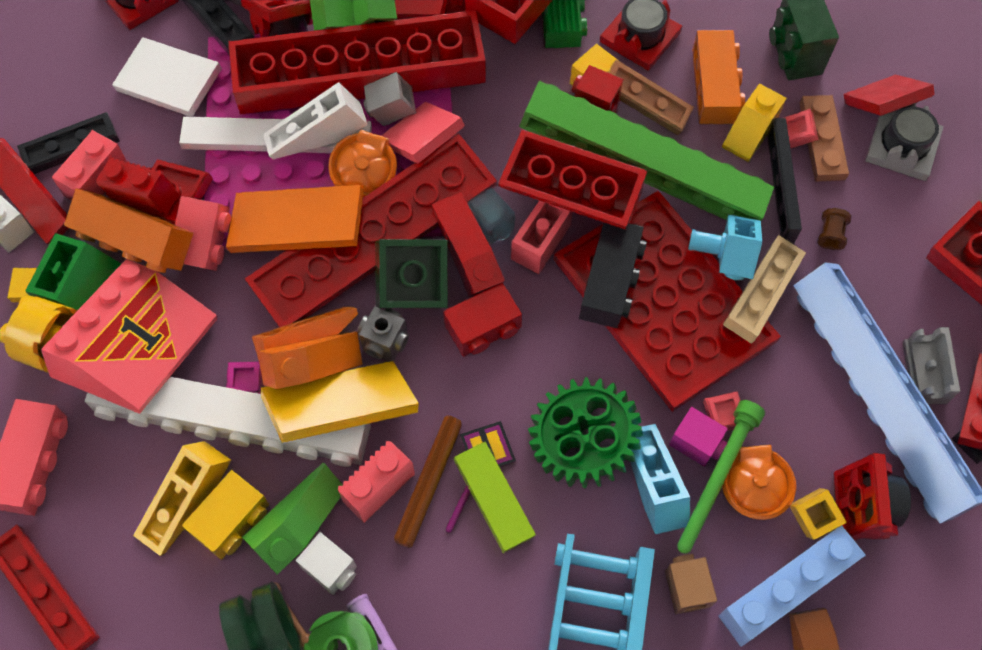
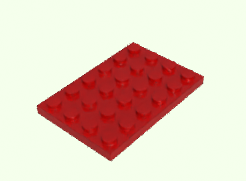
M657 190L638 202L633 217L629 222L630 224L644 227L641 239L646 240L647 244L643 259L635 260L634 268L640 269L635 289L628 288L626 297L633 299L628 319L621 317L618 329L609 326L605 327L673 412L777 343L781 336L767 320L760 334L751 344L723 325L743 291L733 279L726 277L724 273H719V262L712 254L688 250L692 230ZM603 224L554 253L553 260L582 297H584Z

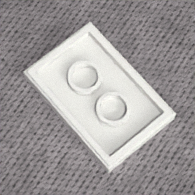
M142 37L112 86L118 92L193 117L222 68L219 62Z

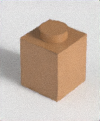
M687 554L673 558V563L669 564L665 570V575L675 615L711 608L717 602V597L706 557L695 559L694 554Z

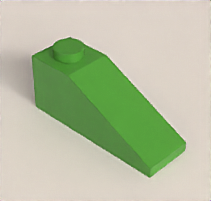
M322 463L242 538L278 574L306 548L340 499L338 486H343V484L327 465Z

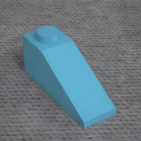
M656 424L642 426L643 436L637 437L640 440L641 449H631L636 460L630 463L645 512L655 534L685 528L690 519L689 493Z

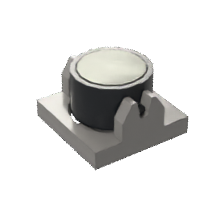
M916 103L901 108L898 111L879 116L865 161L926 181L930 176L944 126L938 125L928 106L919 108L916 107Z

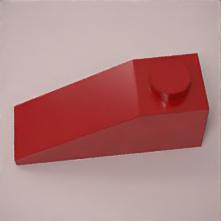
M462 192L431 204L468 296L504 282V277L493 250Z

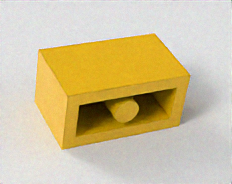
M231 469L181 526L222 560L226 554L231 555L239 548L243 541L242 536L251 526H255L267 514L266 508L270 504L263 494Z

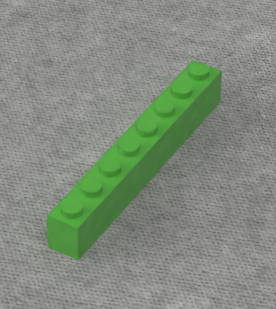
M541 81L538 82L519 125L520 128L647 170L645 184L727 220L729 214L761 221L764 218L774 186L764 182L759 177L743 173L730 164L721 163L706 156L705 153L699 150H692L683 146L673 138L663 137L648 130L644 125L632 123L619 117L613 111L601 109L590 104L584 98L575 97L561 91L555 85L546 84Z

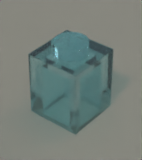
M492 187L467 202L489 245H492L497 240L503 241L512 234L515 228V212Z

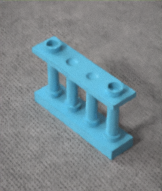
M567 533L565 544L558 543L554 563V565L561 566L548 650H557L559 638L617 648L616 650H642L655 549L640 547L635 557L630 556L629 560L573 550L574 534ZM570 564L627 574L626 578L632 579L631 593L625 592L624 596L567 586ZM564 600L622 611V615L628 616L626 630H620L619 633L562 623Z

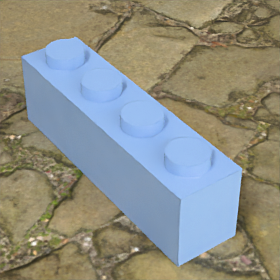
M841 525L727 607L718 617L742 647L863 558L865 553Z

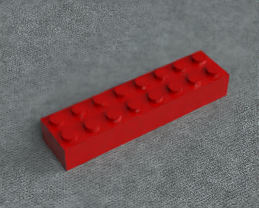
M476 10L228 41L233 95L240 115L303 107L338 82L357 100L366 99L365 85L395 72L412 87V92L486 83V59Z

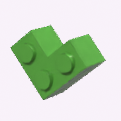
M310 0L314 31L394 21L397 19L395 0Z

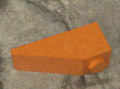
M344 306L252 336L258 360L259 350L338 335L358 315L357 308Z
M357 331L258 351L263 385L274 389L312 382L363 365Z

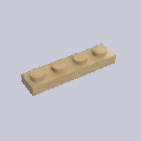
M778 235L756 269L753 279H750L723 325L752 344L760 334L806 252Z

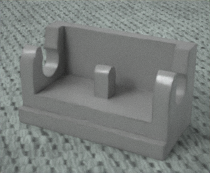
M939 327L930 335H925L924 329H919L909 339L903 341L907 372L928 404H947L960 392L949 327Z

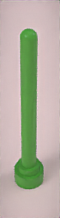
M741 400L733 414L736 426L677 544V548L681 553L686 554L691 551L748 432L759 427L765 416V410L752 401Z

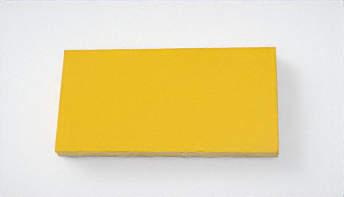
M394 361L346 370L312 382L274 389L267 386L261 388L262 401L281 443L417 413L419 406L417 399Z

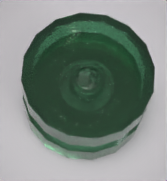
M271 581L254 588L251 594V603L240 594L220 603L219 616L229 650H301L299 636L290 610L281 591L274 582Z

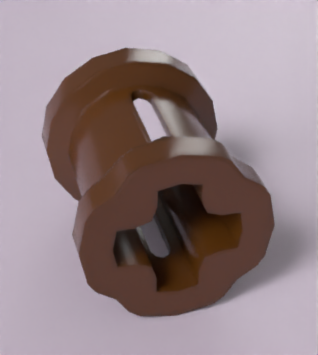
M828 208L822 212L821 219L824 224L817 243L825 249H844L847 245V238L845 237L846 227L851 223V214L840 208Z

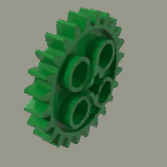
M588 377L584 378L582 386H577L575 380L571 379L570 389L567 390L561 384L557 385L559 391L557 396L547 392L546 396L549 403H537L541 415H531V419L536 426L528 428L531 437L535 438L529 441L532 450L536 451L534 457L537 463L543 462L542 468L546 474L553 471V477L557 482L566 475V482L569 487H572L576 479H580L583 488L587 487L589 479H594L596 485L600 487L601 477L604 475L612 482L615 481L613 470L617 469L620 472L626 473L623 461L635 462V455L631 449H641V443L637 437L643 436L642 426L638 425L642 421L640 413H635L637 408L634 400L628 401L625 390L617 394L615 383L610 384L604 389V383L601 378L598 379L595 386L590 385ZM598 408L606 409L600 416L591 415ZM564 417L572 418V420L568 424H558V422ZM588 429L589 433L583 435V430ZM605 439L615 440L609 447H599L600 442ZM580 448L576 455L571 457L565 456L569 449Z

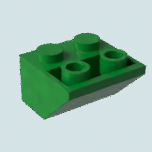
M55 233L25 291L30 296H38L65 305L62 307L68 306L79 310L122 263L86 242Z

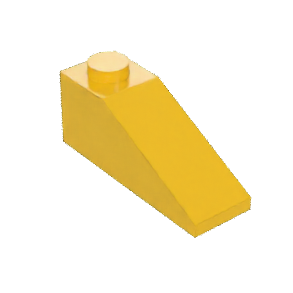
M205 441L183 445L133 536L159 556L164 555L184 530L181 525L219 484L232 460Z

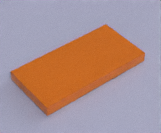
M361 185L236 193L226 248L230 253L357 246L364 191Z

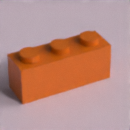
M697 30L692 52L699 124H734L745 104V94L740 93L739 87L742 84V68H737L740 45L735 43L734 30Z

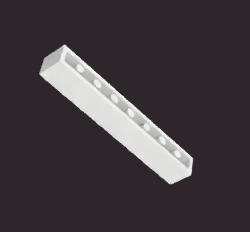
M170 377L140 414L90 393H87L85 398L86 404L94 411V415L104 420L114 421L115 417L127 419L129 423L139 427H148L149 424L160 425L161 429L175 434H181L182 430L195 432L194 434L197 437L206 440H215L216 437H221L241 447H248L249 443L262 445L264 450L280 454L283 453V450L297 452V456L307 460H316L317 456L331 459L330 461L333 464L343 467H350L352 463L362 464L371 428L369 423L281 443L262 401L261 394Z

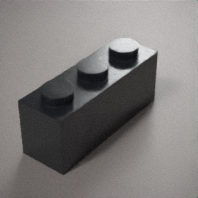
M603 222L581 304L579 319L617 329L621 317L628 319L633 300L626 297L628 288L635 289L640 269L634 268L635 260L643 259L647 244L646 240L641 239L643 226L629 223L625 230Z

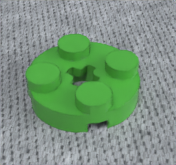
M346 611L330 612L319 617L309 630L312 632L308 643L304 644V650H336L338 648L337 641L340 639L342 644H346L347 650H378L375 632L364 616L360 613Z

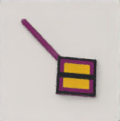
M501 421L460 434L465 451L486 442L499 467L516 462ZM467 485L446 526L447 533L452 532L471 493Z

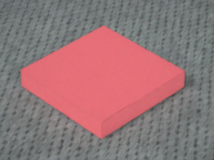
M424 102L415 109L416 113L403 118L381 136L389 138V145L395 153L418 164L463 129L465 125L460 116Z

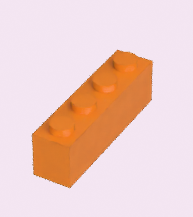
M77 188L64 226L77 231L76 237L90 242L98 240L100 241L99 247L113 252L121 250L123 251L122 257L139 263L142 260L147 261V268L161 273H166L167 268L182 270L194 234L191 231L101 194Z

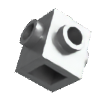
M374 306L369 316L365 315L358 327L363 351L376 359H384L388 362L395 360L398 352L404 350L409 339L405 319L397 311L389 308L382 310Z

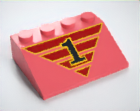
M126 259L47 342L41 351L51 378L140 414L217 321V315L159 272Z

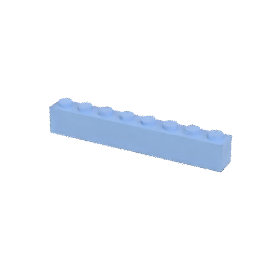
M825 262L793 286L799 294L797 295L798 302L806 311L811 313L815 320L814 327L817 333L830 344L833 349L831 351L833 359L840 367L846 370L850 377L849 384L852 390L858 396H862L868 406L867 414L875 425L881 427L887 437L885 442L892 454L898 456L905 466L904 474L911 485L917 487L924 497L923 504L929 515L937 519L941 524L982 504V488L840 265Z

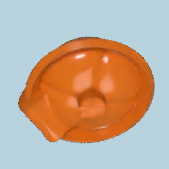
M364 130L343 138L334 147L329 158V174L334 185H361L364 191L363 198L396 175L397 162L394 151L389 145V138Z
M771 445L741 446L724 481L722 490L727 501L736 511L752 519L766 520L781 515L790 507L796 494V480L790 465L783 457L772 451Z

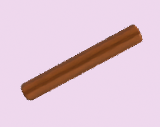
M449 415L444 417L396 531L394 540L403 547L411 548L413 546L458 437L462 423L456 417Z

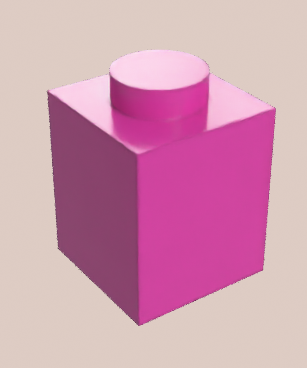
M691 406L675 431L669 446L705 467L711 457L717 461L727 444L722 438L728 428Z

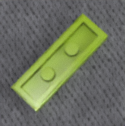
M486 442L454 457L457 468L503 553L536 536Z

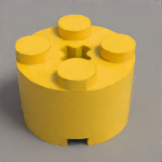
M25 295L20 299L18 307L11 315L8 323L1 327L0 342L4 343L8 356L14 361L49 373L41 349L78 310L68 306L62 307L65 305L38 296Z

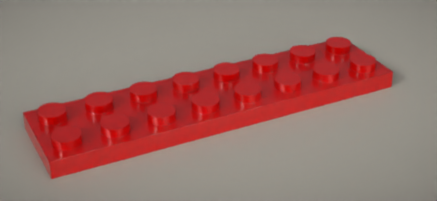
M458 133L420 163L412 164L363 198L357 246L286 250L246 277L245 280L279 327L304 320L375 271V241L379 239H421L439 226L431 204L462 192L467 204L470 205L496 187L497 180Z

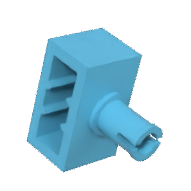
M728 214L724 233L722 232V235L692 229L688 250L717 255L719 259V273H724L730 279H753L763 242L761 221Z

